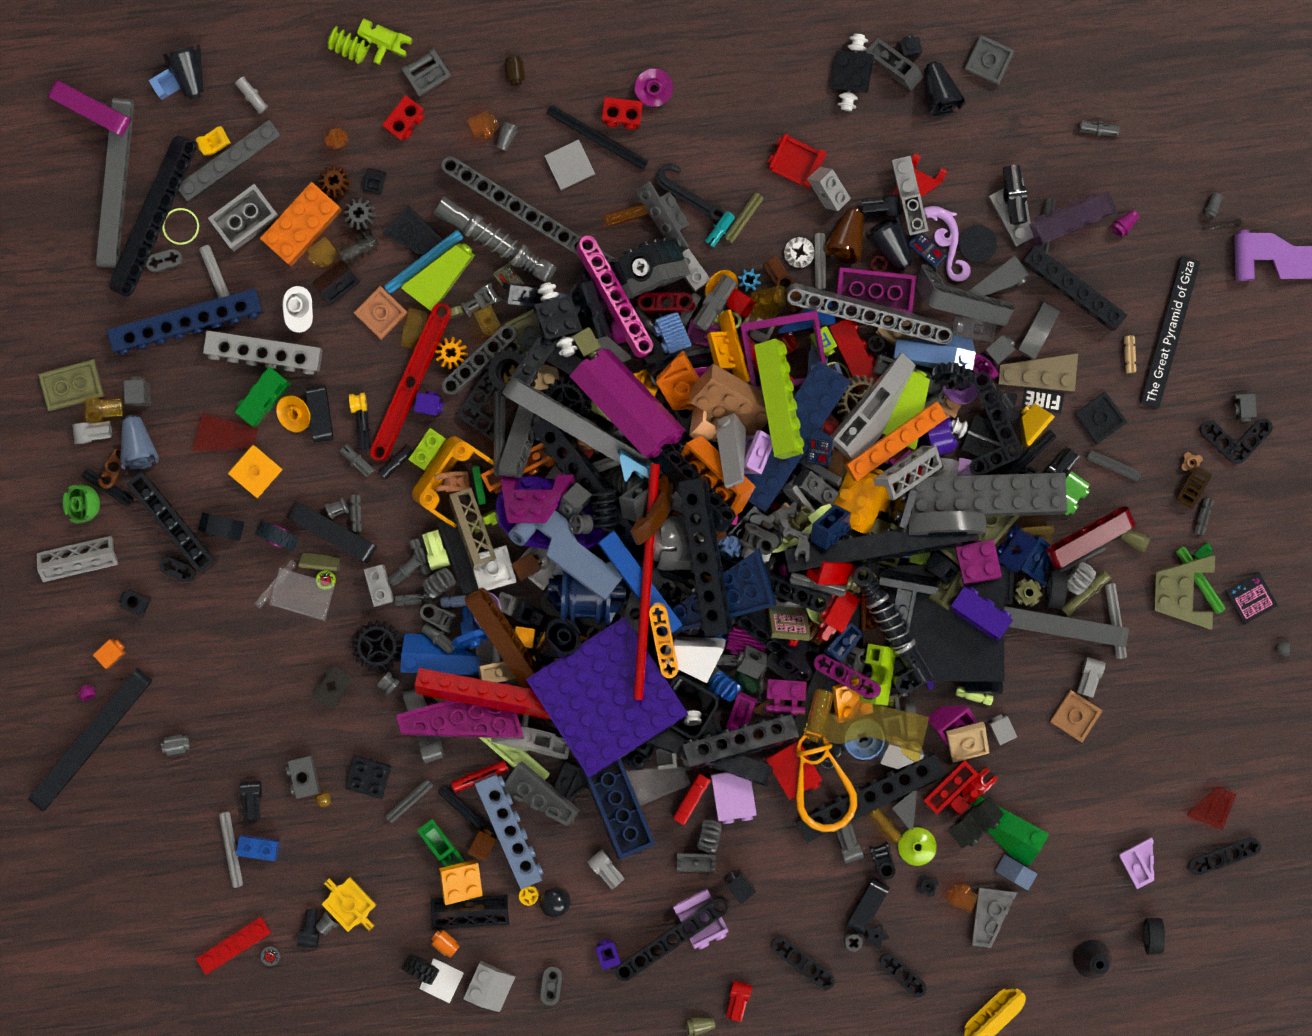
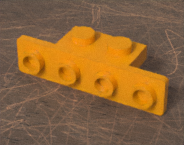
M726 310L718 316L721 332H710L707 334L713 361L716 366L725 371L732 370L734 376L748 383L750 381L749 372L745 364L734 317L731 310Z

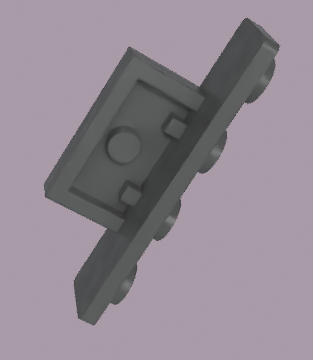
M647 182L636 189V193L663 238L668 237L669 240L677 239L681 251L689 248L680 230L690 224L672 194L668 192L659 197L651 182Z

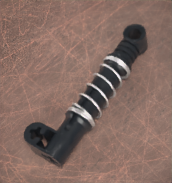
M859 563L854 565L851 569V577L858 588H860L862 595L865 596L866 607L870 609V613L875 615L874 620L881 625L880 630L885 632V639L891 642L890 648L893 649L896 657H900L905 668L894 674L892 684L898 692L902 694L910 693L932 679L933 675L917 650L915 639L910 638L909 630H906L903 626L904 621H900L897 616L899 612L896 613L892 607L894 604L886 602L889 595L885 590L879 588L880 585L877 584V580H874L875 577L872 570L865 564ZM866 570V576L858 579V572ZM908 673L911 675L912 679L914 680L913 683H910V682L908 681V680H909L908 677H907V674H908ZM902 679L905 680V685H904V686L901 685V684H902V683H901V680H902Z

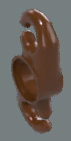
M117 446L112 450L105 463L104 472L101 474L102 478L109 477L110 483L104 484L102 479H98V484L104 489L113 487L122 473L123 468H121L120 458L117 456L121 446ZM117 463L119 469L116 472H111L108 469L109 464Z

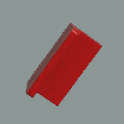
M823 561L820 570L808 569L806 577L819 585L846 586L853 564Z

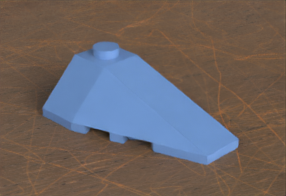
M953 335L951 341L946 344L921 338L896 340L893 359H896L902 352L914 364L929 368L935 367L936 364L940 365L941 362L945 364L956 362L959 363V366L965 365L966 369L970 368L972 371L975 348L973 339Z

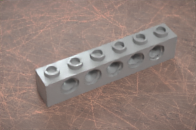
M207 331L203 353L208 355V359L219 360L220 357L227 358V362L238 363L239 360L246 361V365L257 366V363L265 364L266 368L270 366L276 369V366L284 367L285 371L295 372V369H301L304 374L314 375V372L320 371L323 349ZM229 343V350L225 353L221 352V345ZM244 345L248 346V353L240 355V348ZM267 349V356L259 358V350ZM281 351H285L287 355L284 361H278L277 355ZM300 354H304L306 358L303 364H297L296 357Z

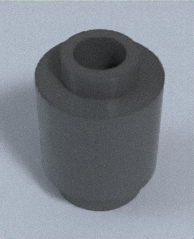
M183 734L164 737V742H161L162 752L166 753L167 756L186 753L187 750H190L188 735L183 736Z

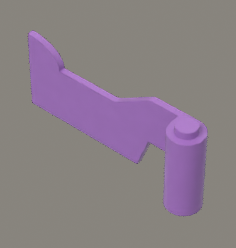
M1238 230V234H1234L1235 281L1255 280V260H1272L1279 279H1312V246H1293L1273 233H1250V230Z

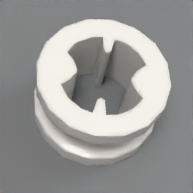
M687 711L688 715L684 720L685 725L696 726L702 723L700 719L701 712Z

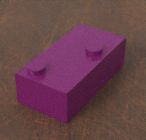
M838 268L835 293L912 313L916 276ZM849 306V307H847V308H850V309H856L855 306Z

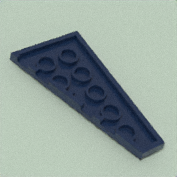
M760 548L723 573L731 618L777 605ZM708 591V598L714 600V594ZM694 593L671 609L682 623V626L673 633L701 626L702 615L698 611L697 606L699 601L698 593ZM711 610V616L717 619V613Z

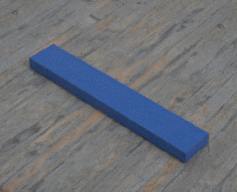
M612 531L597 544L640 601L642 569L617 534ZM651 582L650 608L655 603H662L666 606L673 633L682 626V623ZM656 608L653 614H657L658 622H660L663 611ZM660 626V630L666 635L668 632L667 628Z

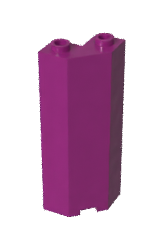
M601 349L596 352L597 356L591 361L588 358L585 359L571 373L570 377L644 457H657L662 452L661 448L665 444H676L682 439V434L686 430L611 350Z

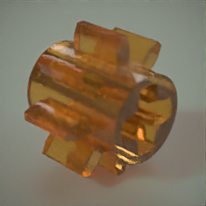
M340 127L327 131L328 136L324 137L326 145L328 147L332 146L333 150L346 147L345 141H349L347 132L341 131Z

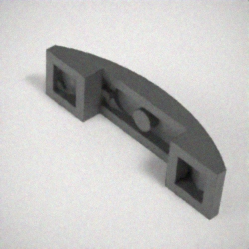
M939 511L910 515L908 521L909 535H928L929 532L986 534V517L984 513L967 511Z

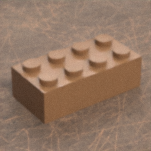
M712 364L691 387V404L718 419L735 413L745 426L747 435H755L757 430H762L768 423L763 391L715 364Z

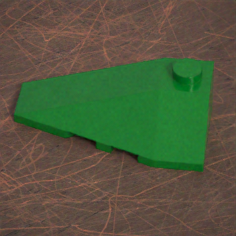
M979 797L973 807L985 799ZM999 807L1004 813L999 820L1001 823L992 830L988 828L987 832L1012 858L1029 866L1042 849L1049 834Z

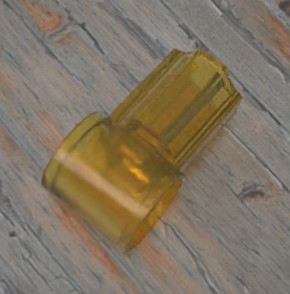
M92 397L84 402L85 419L90 423L100 422L104 417L123 416L122 399L101 401L98 398Z

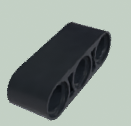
M326 386L306 388L314 443L334 440Z
M873 877L845 926L863 935L885 899L890 887Z

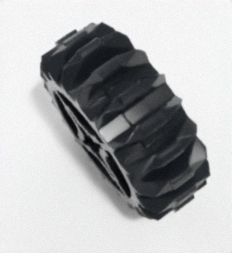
M561 377V382L555 379L554 384H548L550 390L545 389L543 391L547 396L554 399L555 393L562 387L561 398L557 402L562 403L565 400L575 401L568 405L569 409L574 411V406L581 404L578 414L585 417L584 415H591L587 409L592 408V405L588 404L592 400L589 397L587 398L586 393L575 382L573 383L571 377L568 378V381L565 377ZM568 388L575 390L580 397H573Z
M379 620L375 621V626L369 621V628L364 624L361 625L364 631L356 630L360 637L352 638V640L358 641L357 644L351 645L352 648H357L358 650L352 654L360 655L356 662L363 660L364 662L361 665L363 668L369 664V671H372L373 666H375L376 672L380 671V666L386 671V664L388 663L390 667H394L392 660L399 661V658L395 655H402L398 648H402L403 644H398L397 641L403 638L402 636L396 638L395 635L399 633V630L392 632L393 624L386 628L387 621H383L382 626H380ZM373 630L384 631L378 639L367 635ZM388 636L391 637L393 642L392 652L385 646ZM363 640L370 646L367 656H365L362 649ZM378 641H381L380 646L383 650L377 649V651H374L375 645L372 642L378 643ZM377 653H382L388 657L382 662L371 661Z

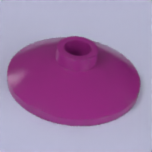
M648 69L642 72L636 80L635 93L638 99L647 106H661L672 96V80L666 72L660 69ZM652 86H656L658 90L656 92H652L650 88Z

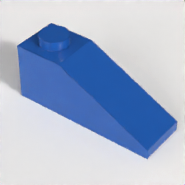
M832 301L828 303L829 307H833ZM806 309L802 313L812 312L814 310ZM817 311L820 328L836 324L833 315ZM812 320L786 324L778 330V336L814 329Z

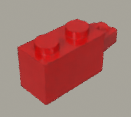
M848 591L845 592L844 597L831 594L833 598L832 605L825 611L818 613L817 622H819L820 629L816 637L827 641L831 634L834 635L835 632L843 633L860 601L858 597Z

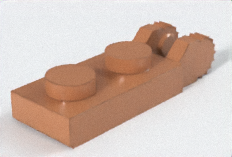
M468 471L446 472L435 475V479L443 480V485L436 487L437 491L459 492L470 488Z

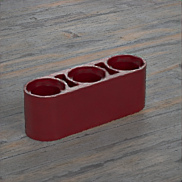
M645 293L638 299V305L645 313H673L676 311L678 313H690L696 305L695 300L688 293ZM651 299L652 305L648 308L643 307L644 301ZM665 299H671L669 307H662ZM684 299H690L691 302L688 307L681 306Z

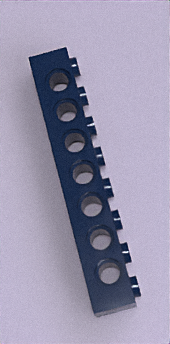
M254 288L107 329L112 351L116 354L119 353V355H125L130 353L131 349L143 350L149 348L148 345L152 343L161 345L167 343V339L170 338L178 340L185 338V334L193 332V335L203 333L206 328L211 327L212 330L223 327L222 324L227 322L236 324L245 317H248V319L257 318L260 316L259 313H263V308L258 290ZM242 302L245 303L246 309L243 312H238L237 305ZM221 308L227 309L225 317H219L218 315ZM208 313V321L202 323L200 321L201 314ZM185 318H189L190 325L186 328H183L181 324L182 320ZM171 323V331L164 333V325ZM152 328V337L146 338L145 331ZM133 333L135 340L132 343H127L126 337Z

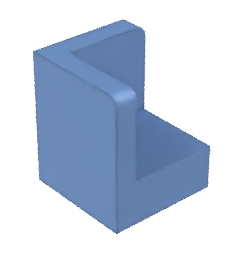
M169 69L149 80L161 100L181 89Z

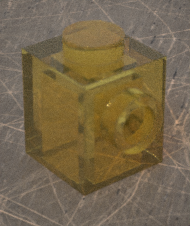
M326 237L307 250L310 254L308 259L314 266L318 264L320 267H328L334 262L333 258L339 254Z
M491 305L474 313L484 336L488 334L490 337L501 328Z

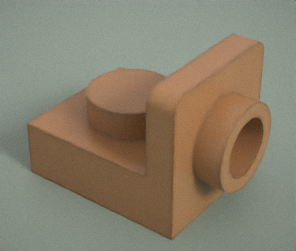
M944 395L942 399L944 404L940 406L947 418L955 419L961 404L951 401Z

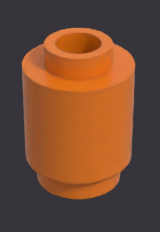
M444 930L441 933L437 931L431 938L433 941L431 945L449 958L460 947L457 944L458 941Z

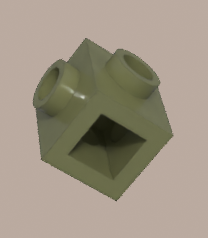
M1024 578L1015 584L1017 588L1013 590L1015 593L1013 596L1019 605H1030L1032 607L1040 601L1039 597L1042 596L1040 592L1042 588L1036 580L1033 582L1032 579L1026 580ZM1027 589H1031V596L1026 595Z

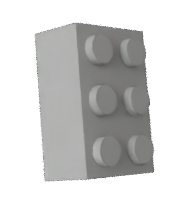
M253 184L208 219L230 249L235 252L279 218V215L258 187Z

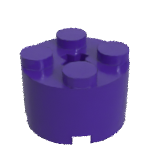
M946 418L920 437L922 446H936L939 456L953 452L954 448L957 447V440L955 436L952 437V422L950 418Z

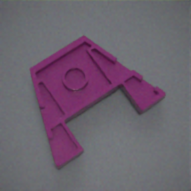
M556 475L552 490H517L518 478L500 476L508 523H546L557 508L560 498L567 493L569 485H573L575 481L574 475Z

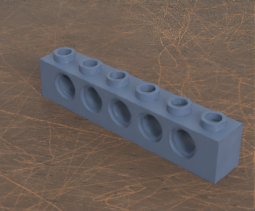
M495 772L475 781L477 791L520 889L542 881L541 875L544 874L540 863L536 864L533 857H536L533 847H528L526 840L529 838L525 829H520L518 824L521 821L517 811L513 812L510 806L513 804L510 794H505L503 787L506 785L502 776L498 777ZM496 790L500 793V797L498 799H491L489 796L490 792ZM500 808L507 809L508 814L505 817L498 816L497 811ZM507 826H513L516 829L513 834H507L504 830ZM514 844H522L523 849L520 852H515L512 849ZM522 861H529L531 866L528 869H522L520 864Z

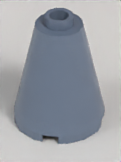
M137 415L126 416L122 421L121 468L125 469V466H130V470H137L152 466L151 462L153 461L158 463L159 456L142 419L137 417Z

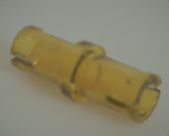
M880 808L871 811L869 816L873 818L879 825V830L881 832L884 831L893 844H896L903 838V835L893 825V821L888 819Z

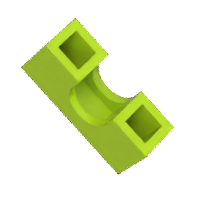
M868 644L865 663H869L872 666L871 679L880 685L881 692L878 697L873 699L860 695V702L888 706L896 657L892 648ZM863 686V688L869 689L870 693L874 692L872 686Z

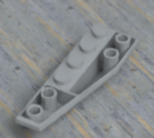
M902 352L830 435L833 438L832 445L849 460L865 451L880 438L916 366Z

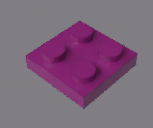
M994 539L955 547L963 585L1000 579L1002 577Z

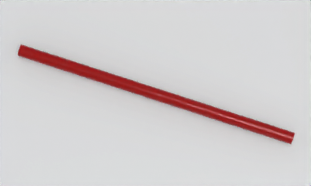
M650 464L647 514L658 498L660 464ZM655 534L644 542L633 699L643 700Z

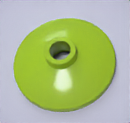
M914 827L913 830L908 829L899 839V854L910 865H925L933 859L936 853V840L924 828ZM921 844V850L916 851L915 845Z

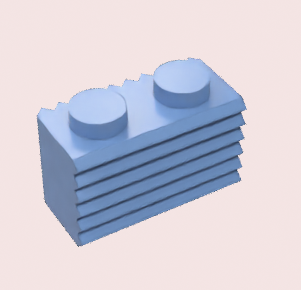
M677 311L655 320L653 329L656 336L661 337L662 343L660 345L664 354L667 353L669 358H672L682 351L687 352L691 350V342Z

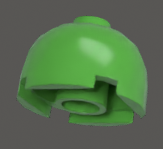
M87 485L69 486L67 488L69 489L68 493L63 495L65 515L69 514L71 518L69 520L73 523H83L92 520L100 509V499L97 492Z

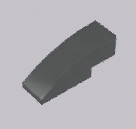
M1043 302L1017 352L1032 360L1036 359L1060 310Z

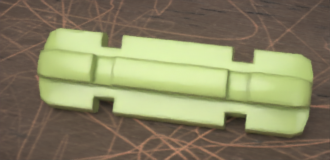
M958 686L956 689V696L966 697V699L980 703L983 702L986 705H991L993 702L992 695L965 693L962 686Z

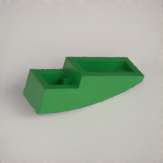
M433 819L417 830L444 867L467 862Z

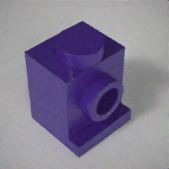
M609 938L599 941V945L595 946L602 970L621 964L614 940L609 941ZM610 949L612 953L607 956L604 954V951Z

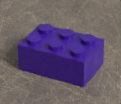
M964 586L951 605L950 610L998 642L1012 623L1013 619L1010 618L1012 615L1004 609L1000 611L995 608V603L990 599L979 597V592L974 588L969 587L967 589Z

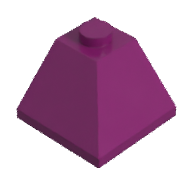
M966 705L941 706L926 718L948 747L946 731L978 723Z

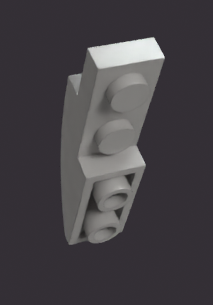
M911 156L891 160L909 235L929 231Z
M521 727L524 739H491L493 743L526 752L530 750L563 760L568 759L570 749L564 738L557 737L554 733L528 727Z

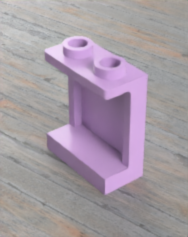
M757 430L755 435H746L744 474H762L772 450L771 436L761 430Z
M726 772L711 774L718 821L728 824L733 823L734 819L741 818L742 821L752 820L753 816L757 815L752 782Z
M707 888L673 905V908L680 921H682L713 898ZM700 913L699 918L701 921H708L709 915L707 913ZM721 917L691 937L690 941L694 949L698 947L700 950L707 947L709 941L716 939V941L723 939L729 931ZM686 923L683 925L686 932L693 931L691 924Z

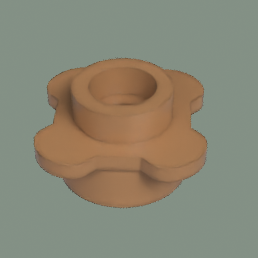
M1190 452L1185 453V459L1181 468L1184 471H1192L1195 465L1200 466V462L1203 461L1202 456H1195Z

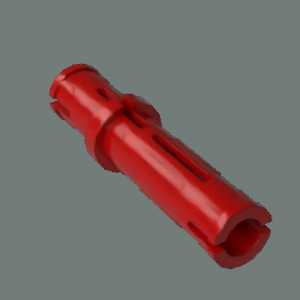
M502 760L472 774L469 772L466 774L467 776L452 781L451 784L455 793L470 786L472 788L475 787V781L495 772L499 775L509 771L505 760Z

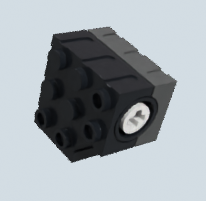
M668 237L661 240L656 239L651 242L650 240L639 244L640 248H632L625 251L624 255L618 258L619 262L612 264L620 285H622L621 287L629 300L639 298L645 293H653L691 274L677 239L669 240Z

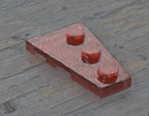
M202 414L192 451L250 448L253 444L255 445L259 429Z

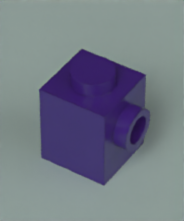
M426 391V394L417 392L414 412L438 417V414L443 411L444 402L441 401V397L437 396V392Z

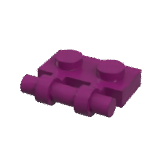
M768 679L767 699H774V705L766 704V712H773L774 715H779L780 713H789L792 716H797V714L805 715V707L797 706L798 701L806 700L807 682ZM780 699L792 700L791 706L780 705Z

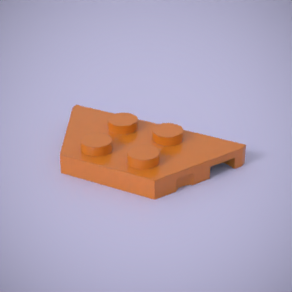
M682 351L656 377V383L672 410H693L696 407L690 403L691 387L697 382L699 377L685 352Z

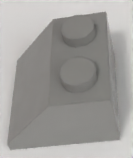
M480 961L464 996V1000L482 1008L500 1012L516 976Z

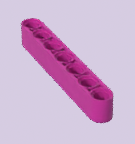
M584 236L576 247L580 259L590 277L594 279L599 293L634 355L639 358L647 356L653 348L652 340L596 240L591 236ZM582 244H589L591 250H585ZM597 260L600 263V267L593 266L591 261ZM601 277H607L609 283H603ZM610 294H617L619 300H613ZM620 310H625L628 313V317H622ZM629 327H635L637 334H632ZM639 344H644L647 351L640 350Z

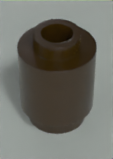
M520 56L507 57L506 63H504L506 81L513 86L521 85L522 81L525 80L523 61H521Z

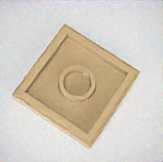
M984 722L946 731L952 763L990 753Z

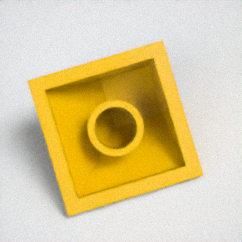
M1035 403L1031 406L1027 404L1021 411L1020 431L1021 443L1024 448L1029 447L1055 417Z

